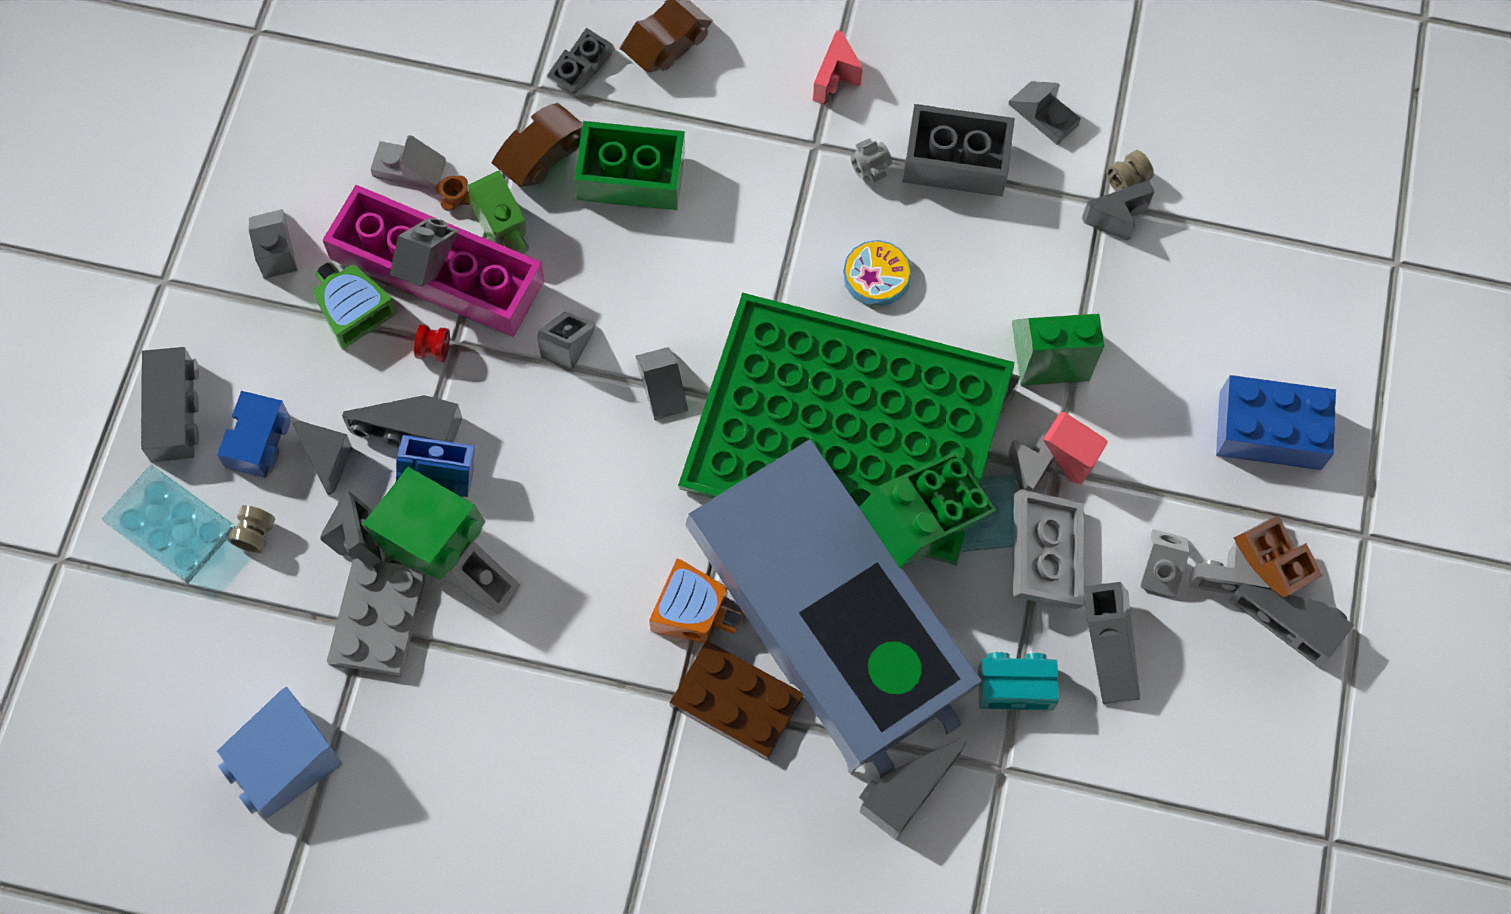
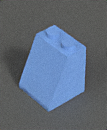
M287 686L279 691L217 750L224 761L218 767L231 784L238 781L244 790L239 797L251 814L258 810L266 819L343 765Z

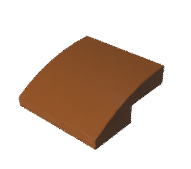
M1279 515L1233 537L1253 570L1282 597L1291 595L1322 576L1307 543L1294 547Z

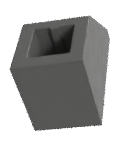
M428 218L400 234L396 244L390 275L423 287L437 277L458 236L459 230L448 227V223L441 219Z

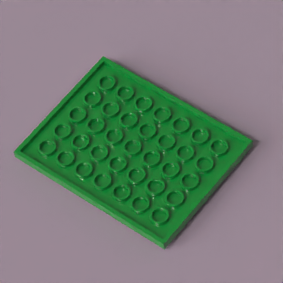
M742 292L678 487L680 490L713 499L808 440L813 442L858 507L864 503L878 486L954 452L958 453L980 485L1015 362ZM966 531L924 557L957 566Z

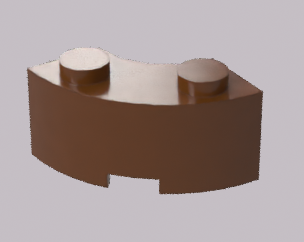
M666 0L654 14L644 20L635 22L619 49L647 73L658 70L666 71L694 44L699 45L705 40L708 35V27L713 20L690 0Z
M559 103L548 105L531 115V119L534 122L521 133L515 130L504 142L491 162L519 187L541 183L546 178L549 169L556 162L579 148L583 123Z

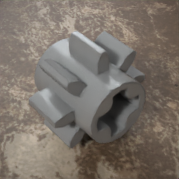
M870 138L855 144L857 151L854 152V155H851V164L860 179L864 177L867 180L871 179L873 183L887 177L885 170H888V166L892 165V157L887 146L883 142L878 144L876 141L872 142Z

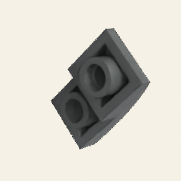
M585 28L570 51L566 49L563 51L547 74V78L575 94L597 73L615 47L608 40Z

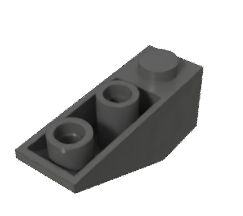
M426 395L347 410L342 414L347 429L353 435L361 438H370V436L382 438L386 443L396 447H400L403 435L454 442L462 420L461 411L457 403Z
M1122 582L1084 586L1088 627L1102 703L1140 700L1129 592Z

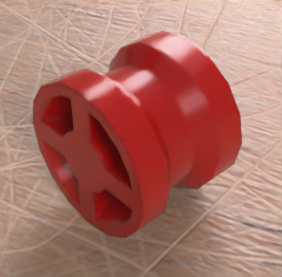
M420 324L414 342L415 358L424 360L426 357H433L436 362L444 363L449 351L450 330L442 327L438 330H432L428 325Z

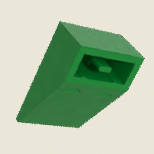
M957 452L878 486L859 507L899 568L928 555L997 511Z

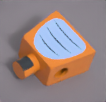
M676 558L649 619L650 631L705 643L706 640H710L715 627L735 634L740 624L742 613L724 607L728 598L726 586L685 561Z

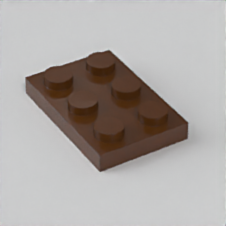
M706 640L669 704L675 710L768 760L800 704L803 694L794 687Z

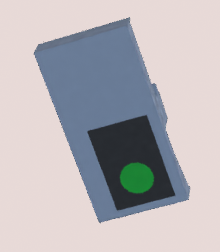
M811 440L806 441L688 514L685 526L789 683L795 685L810 704L845 758L848 766L847 771L850 774L864 763L867 764L869 762L877 769L880 779L884 774L895 770V766L886 751L935 717L943 724L946 735L961 725L957 714L950 705L971 692L982 681L907 574L902 568L898 567L860 508Z

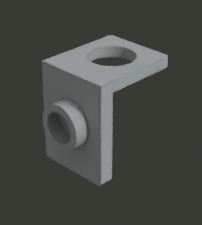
M1152 529V547L1140 586L1143 589L1175 597L1190 553L1188 540L1185 537Z

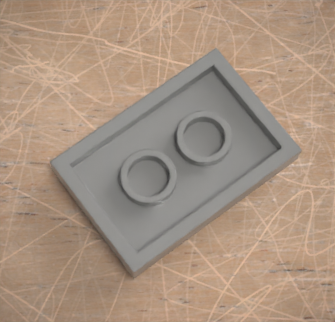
M1022 489L1014 493L1013 597L1075 610L1084 606V503Z
M358 558L353 559L327 658L328 664L402 677L427 574L405 565L383 561L370 568Z

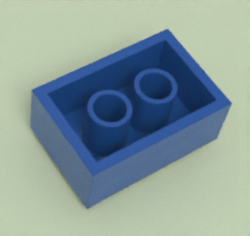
M1229 375L1219 396L1216 456L1322 470L1334 455L1336 389Z

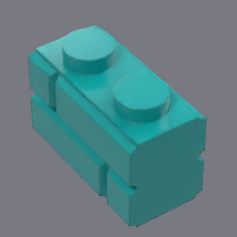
M1005 652L989 653L987 658L981 659L978 666V676L982 680L978 684L980 709L1054 711L1058 705L1057 659H1047V655L1043 653H1029L1024 656V659L1010 658V654Z

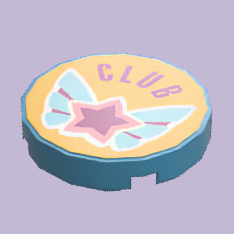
M880 240L864 242L853 248L846 257L843 269L845 287L852 297L863 304L871 306L873 304H882L881 306L890 305L902 298L909 288L912 273L910 261L902 249L890 242Z

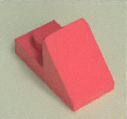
M836 30L814 81L812 101L824 105L829 93H836L840 80L857 86L861 85L862 66L841 31Z
M1065 412L1058 414L1043 439L1069 481L1081 485L1088 473L1094 468L1108 443L1103 436Z

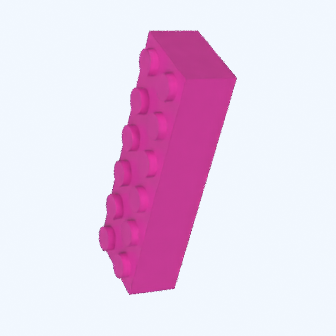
M359 185L354 186L322 239L330 260L346 267L355 265L372 278L514 338L545 282L542 262L448 223V227L459 230L435 279L420 287L391 276L390 271L398 236L422 221L435 217Z

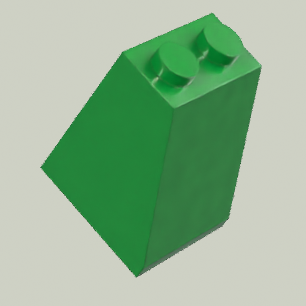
M1099 313L1024 318L1012 321L1021 386L1090 381L1104 348Z
M407 467L363 522V526L388 558L442 580L446 573L457 565L460 555L469 543L480 535L486 521L473 503Z

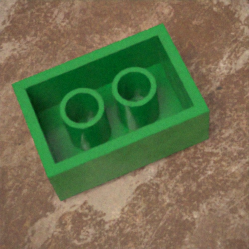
M583 121L574 176L576 199L580 201L677 210L685 158V131Z

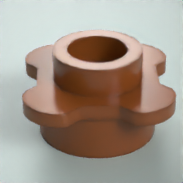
M448 176L437 183L435 190L442 198L441 207L444 210L452 211L456 206L462 204L470 205L467 188L468 180L466 177ZM452 192H458L457 195L451 194Z

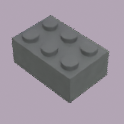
M914 104L903 182L1002 197L1008 178L1015 118Z

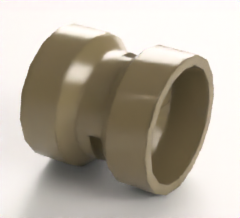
M1135 150L1126 155L1123 162L1117 161L1108 166L1106 176L1115 191H1119L1151 180L1154 176V170L1147 156L1141 151Z
M242 505L237 515L238 525L236 528L231 529L227 540L237 548L261 554L266 545L264 537L267 531L272 530L276 519L272 514L260 508Z

